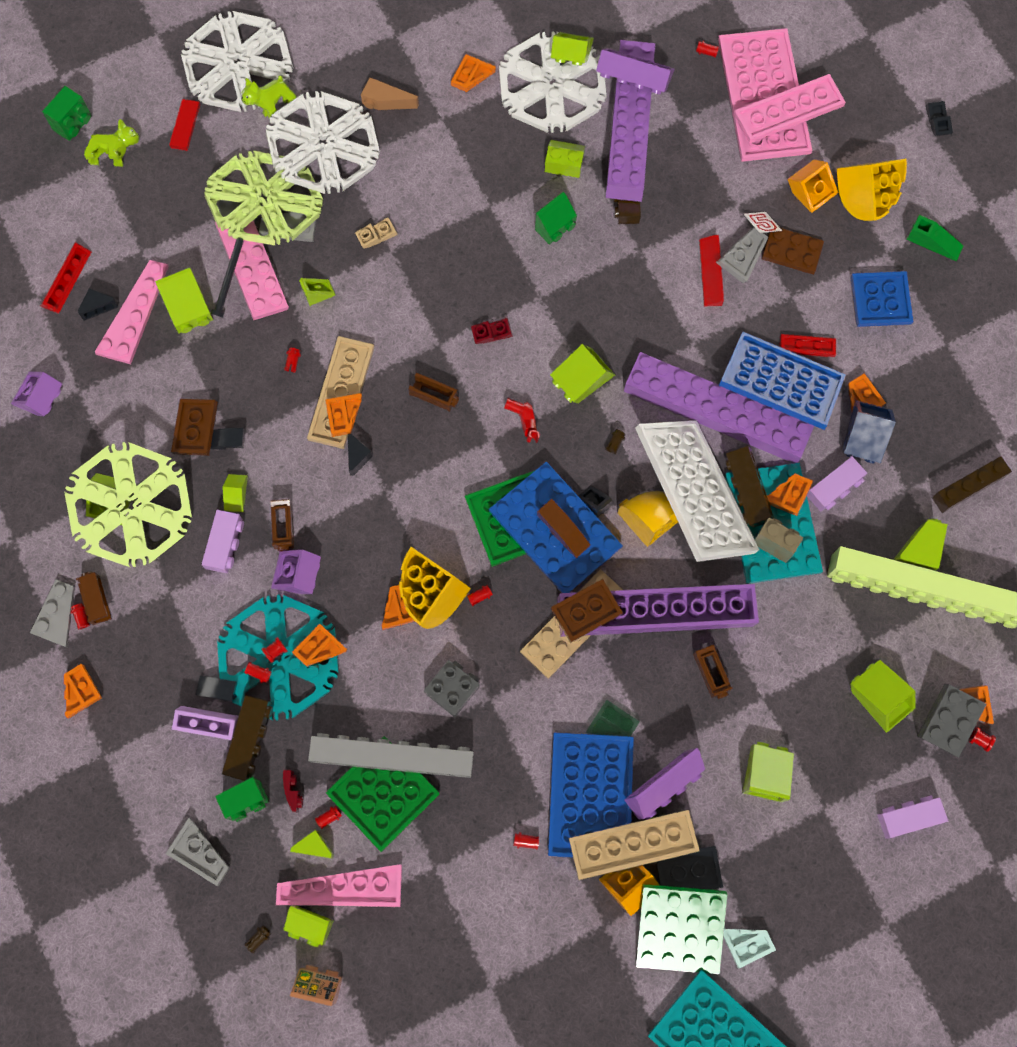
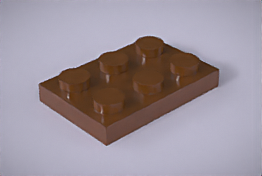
M780 228L782 231L769 233L762 260L812 275L815 274L824 244L823 240Z
M180 399L171 448L173 454L209 456L218 405L216 400Z
M603 579L550 608L570 643L623 614Z

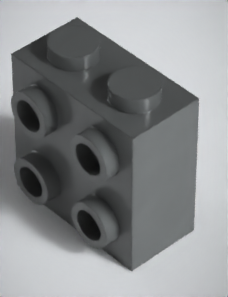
M448 660L424 689V693L453 717H456L479 689L480 684L477 683L479 679L472 673L467 675L462 671L463 666L458 662L454 661L452 663Z

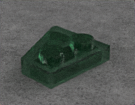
M606 700L586 733L631 737L640 721Z

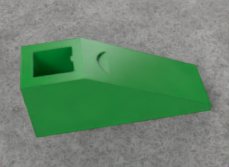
M921 215L917 217L906 239L954 261L958 260L964 246L937 222Z

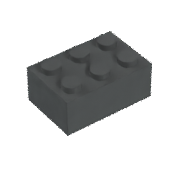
M944 684L917 736L959 758L987 704L952 685Z

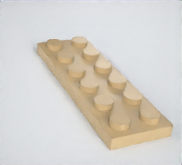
M338 336L308 433V441L341 449L345 448L348 434L332 437L325 399L361 393L374 351V344Z
M601 569L581 589L583 590L603 579L610 591L623 590ZM554 616L520 653L549 679L591 635H584L570 643L567 636L560 637L559 623Z
M689 810L569 838L579 880L700 851Z

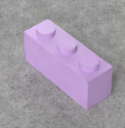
M852 456L811 488L807 497L820 512L825 508L829 511L837 504L835 500L839 497L844 499L851 493L850 488L853 486L857 488L865 481L863 478L867 472Z
M216 510L202 561V566L205 569L227 574L229 569H232L234 564L233 552L239 546V539L237 537L244 527V521H242L239 514Z
M180 706L175 709L172 730L232 740L239 716Z
M932 795L920 798L921 802L917 804L909 801L902 803V808L896 810L894 806L882 809L883 813L877 816L885 839L948 822L940 797L933 799Z

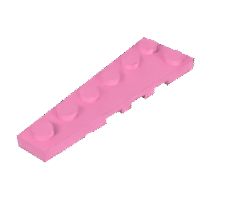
M149 260L95 350L96 355L127 364L132 363L159 293L155 281L165 277L168 270L167 264Z
M402 865L277 883L276 905L401 907Z

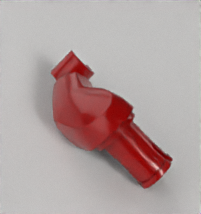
M508 398L504 409L519 414L525 437H527L526 441L530 443L533 438L537 443L540 434L537 431L532 405L528 402L522 404Z

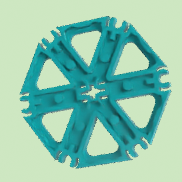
M277 595L275 603H272L270 596H267L266 605L264 602L265 598L262 597L226 623L233 628L230 629L224 626L223 629L228 631V636L222 637L219 635L218 637L225 643L217 641L219 679L237 682L235 696L237 695L232 703L242 707L245 693L259 684L260 680L245 674L246 667L236 675H229L226 657L229 649L233 648L256 658L257 660L253 664L264 669L269 668V671L272 672L269 678L270 697L276 721H279V714L282 712L286 714L287 720L290 719V710L292 711V718L296 717L328 694L330 690L325 689L324 686L333 688V685L328 683V679L330 677L338 678L331 671L339 673L338 656L329 658V662L326 665L316 663L306 667L292 654V651L319 624L326 630L332 629L334 625L332 623L327 626L323 625L324 620L328 618L326 615H323L324 612L283 595V603H281L282 598L280 595ZM291 607L310 616L309 623L287 638L286 609ZM257 611H262L265 614L266 640L241 630L240 627L244 620ZM334 627V629L329 631V633L336 638V630ZM278 637L288 652H283L281 656L282 661L275 660L273 663H270L261 649L268 647ZM290 674L311 682L316 686L315 691L300 703L292 702Z

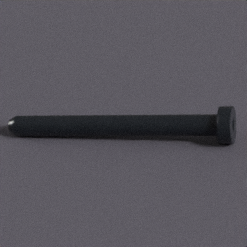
M238 237L236 239L215 310L212 309L210 314L222 318L224 316L222 310L244 242L242 238Z

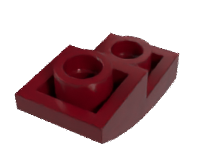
M508 318L492 323L486 321L471 326L475 344L513 337Z
M283 770V786L287 802L292 812L299 813V808H303L304 799L303 796H300L299 791H293V787L296 788L297 775H294L292 770Z

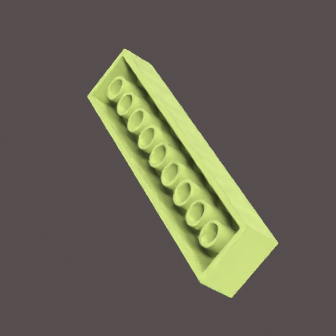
M842 546L831 555L827 577L832 578L833 582L843 583L844 581L851 583V586L855 588H862L863 586L870 588V591L874 593L886 592L893 598L905 597L912 603L924 602L931 608L943 607L950 613L962 612L969 618L981 617L988 623L1000 622L1004 623L1003 626L1007 628L1017 627V592Z

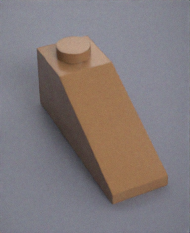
M369 78L361 93L362 104L369 109H416L419 106L418 96L373 78Z

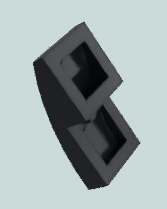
M945 101L928 103L925 107L934 136L953 134L951 117L947 116Z
M244 428L214 429L210 449L244 448Z
M200 676L195 695L233 702L237 682Z

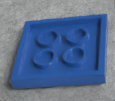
M907 271L852 273L851 284L857 327L911 325L914 322Z

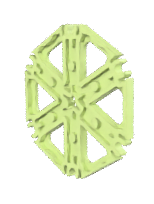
M249 151L247 158L243 157L240 153L239 159L235 155L208 178L207 187L209 188H205L204 192L207 203L218 228L221 227V231L228 228V236H232L234 239L239 237L246 241L275 245L274 239H276V243L280 245V238H285L288 243L290 237L293 241L320 217V207L323 204L320 192L309 189L311 196L286 192L294 183L287 182L285 178L281 177V173L284 170H280L267 181L260 165L263 163L272 164L271 154L253 151L252 154ZM304 167L297 173L298 177L315 182L309 168L306 169ZM240 170L248 185L222 180L232 171ZM261 192H262L263 196H265V198H267V203H266V200H265L263 197H261ZM218 200H227L241 204L228 216L223 217L216 202ZM281 210L302 213L306 215V219L296 228L291 229L287 226ZM261 214L269 234L266 236L244 232L243 229Z
M122 442V450H116L115 444H112L113 452L110 453L108 445L75 470L72 474H76L80 478L77 479L70 476L69 479L75 481L76 485L72 488L66 486L65 489L73 491V494L65 492L72 537L80 532L81 534L76 536L75 541H78L80 538L85 539L86 543L81 547L82 549H86L89 544L91 545L85 552L130 567L129 559H132L131 564L133 567H136V559H142L143 565H146L145 557L148 556L150 564L185 536L177 531L187 532V529L182 528L181 524L182 522L190 523L191 520L183 518V516L192 517L185 474L177 478L176 475L181 474L182 469H179L177 472L172 471V466L176 462L172 461L167 466L166 463L172 458L129 443L128 451L126 450V443ZM138 454L157 461L159 468L136 486L132 457ZM108 459L112 463L116 489L89 480L87 472L100 461ZM175 484L179 488L182 506L180 510L174 511L149 501L168 486ZM82 498L105 506L108 509L89 524L83 526L78 522L75 502ZM138 498L134 501V508L132 510L127 508L120 511L125 506V500L131 501ZM142 520L168 529L170 537L156 549H148ZM122 523L126 552L123 555H118L101 549L99 541Z

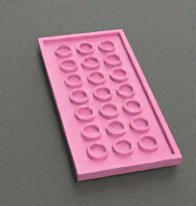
M787 28L719 35L718 42L741 162L811 154L812 146L806 121L749 143L734 116V112L737 109L799 86Z

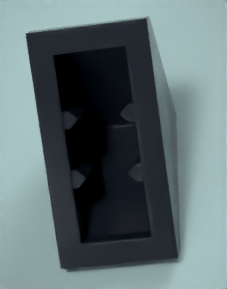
M88 289L78 309V313L85 321L116 309L118 305L113 297Z
M348 434V466L350 476H354L373 456L365 445L352 434Z
M592 485L578 495L597 518L607 511L612 504V499Z

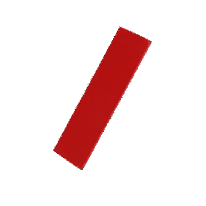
M713 235L699 239L704 306H722L724 302L722 267L716 263L721 258L719 235Z
M76 242L72 245L40 307L59 314L92 251Z

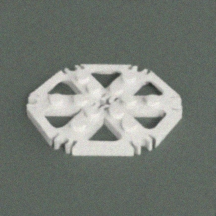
M229 11L227 18L224 19L219 14L218 21L215 15L186 40L187 42L184 43L185 47L189 50H182L181 57L189 89L194 96L197 93H201L197 96L200 102L241 112L240 106H242L244 112H247V105L241 100V92L246 87L245 79L247 78L251 81L250 74L276 80L280 75L283 78V82L287 84L290 76L285 73H292L293 66L284 33L280 27L273 30L276 27L274 21L233 11L234 17H232ZM240 24L260 28L243 44L241 43L238 32ZM218 30L221 32L224 48L203 44L201 41L212 31ZM272 44H278L281 48L283 60L277 61L259 57V55ZM195 62L216 66L199 81L195 80L192 65ZM233 79L237 100L229 102L216 99L214 94Z
M552 31L550 38H547L545 32H543L541 39L540 33L507 51V54L504 55V60L508 62L504 63L501 61L499 66L502 104L504 108L507 106L512 107L508 110L509 115L512 114L513 118L545 132L549 131L548 126H550L551 133L554 132V127L556 126L560 128V132H563V125L566 131L598 113L602 104L597 101L605 102L606 98L605 78L601 77L599 72H597V88L593 89L573 81L591 69H597L600 56L597 58L593 57L596 54V50L591 47L588 62L583 63L582 66L573 65L572 61H568L560 66L559 62H555V58H550L553 36L555 35L554 31ZM533 45H539L541 47L542 67L522 59L519 54ZM512 74L531 82V84L516 93H511L508 91L507 76ZM555 79V83L550 84V81ZM545 97L547 114L545 119H539L524 112V109ZM563 97L586 106V109L571 118L566 117Z
M318 91L315 92L316 97L311 98L307 92L306 100L302 94L270 117V124L274 126H266V136L273 168H275L276 172L284 170L281 173V177L290 183L324 194V187H326L328 194H330L331 187H335L337 193L340 192V185L344 191L376 166V161L371 158L378 159L380 151L372 117H369L368 112L364 115L360 114L363 112V107L358 103L325 92H321L320 98ZM332 105L346 110L347 113L328 125L324 107ZM302 108L307 112L310 127L285 119L296 110ZM363 128L367 132L370 145L367 147L345 138L356 130ZM285 139L300 144V146L285 157L280 158L277 152L276 140ZM320 140H322V141H325V140H326V144H324V143H321V144H320ZM336 157L357 163L361 168L349 178L343 179L340 177ZM317 159L322 178L320 182L315 183L298 177L297 173Z

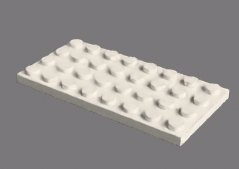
M697 420L639 424L635 429L696 561L749 555L759 551Z

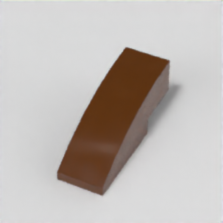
M550 499L537 511V516L576 559L590 547V543L553 499Z

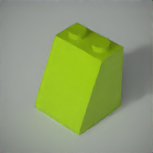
M191 268L155 281L178 333H188L192 328L205 326L213 320Z
M582 344L550 376L553 378L552 383L558 389L562 388L565 392L564 397L570 403H580L614 377L615 374L591 347Z
M928 519L914 532L893 560L933 571L938 570L948 524H944L938 519Z
M881 660L875 664H870L866 672L861 676H856L851 682V692L886 733L916 709L915 690Z
M763 742L753 744L750 749L742 793L778 802L790 800L794 753L788 752L789 749L777 746L776 749L770 748L769 744Z

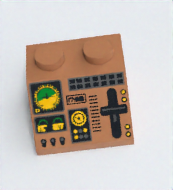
M312 965L300 968L290 994L291 997L333 1006L337 1003L343 978L338 976L339 972L328 969L326 973L319 972V967Z

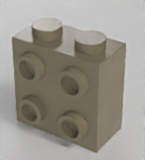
M768 518L754 540L759 548L786 563L797 550L803 537L800 536L798 531L784 527L779 520Z

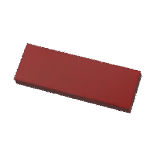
M182 99L169 144L170 148L188 151L200 109V102Z
M780 335V347L795 354L823 357L836 356V338Z

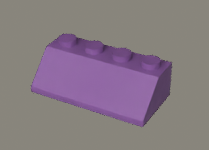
M607 48L601 51L596 72H599L601 77L608 79L611 76L616 77L620 83L627 84V81L634 83V87L644 89L645 86L651 88V92L661 94V92L667 91L675 69Z
M698 748L684 751L624 799L639 820L652 818L656 814L655 810L661 806L663 808L672 801L671 797L674 794H681L687 789L685 785L690 781L694 783L702 777L700 773L705 770Z

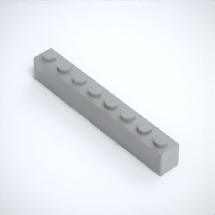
M317 733V737L311 736L308 761L320 764L471 778L474 753L467 747H458V750H451L450 746L438 745L437 748H430V744L426 743L409 746L410 742L397 741V744H389V740L385 739L369 742V738L357 737V740H349V736L337 735L336 739L329 738V734Z

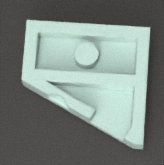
M724 929L723 938L738 968L776 951L767 930Z

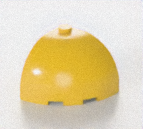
M907 158L837 168L839 195L847 211L855 218L863 221H875L886 216L889 213V209L892 205H896L901 196L899 191L902 182H905Z
M663 491L645 492L630 500L625 499L619 504V516L647 547L678 523L668 498Z
M410 547L401 566L400 595L403 598L405 609L411 618L421 627L431 629L443 623L454 613L471 588L414 548Z

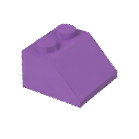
M28 372L11 404L37 416H45L50 412L52 408L51 403L54 398L59 396L62 383L44 372Z
M305 550L280 552L271 588L298 594H312L320 567L321 556Z

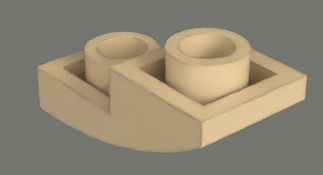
M389 218L382 220L374 226L369 224L355 232L363 248L374 246L398 235Z

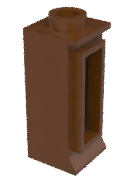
M419 373L415 374L414 385L408 388L409 395L449 412L452 407L455 408L459 401L457 389ZM424 386L449 397L447 402L422 392L421 389Z
M290 499L271 500L272 546L275 550L278 549L279 552L289 551V548H294L292 503ZM279 509H285V538H277L276 511Z
M91 571L81 574V577L76 578V580L79 582L78 586L87 617H89L88 622L96 625L111 620L112 617L100 576Z
M711 645L696 651L693 656L711 698L717 696L718 699L728 696V692L733 688L729 683L715 646ZM712 656L724 685L715 686L704 658Z

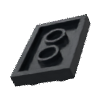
M716 846L699 848V852L657 861L656 867L660 886L707 890L724 888Z

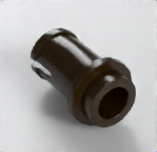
M618 429L612 432L613 436L605 448L606 451L615 455L622 441L626 439V434Z
M262 925L257 928V932L244 945L254 954L265 940L270 939L271 932Z

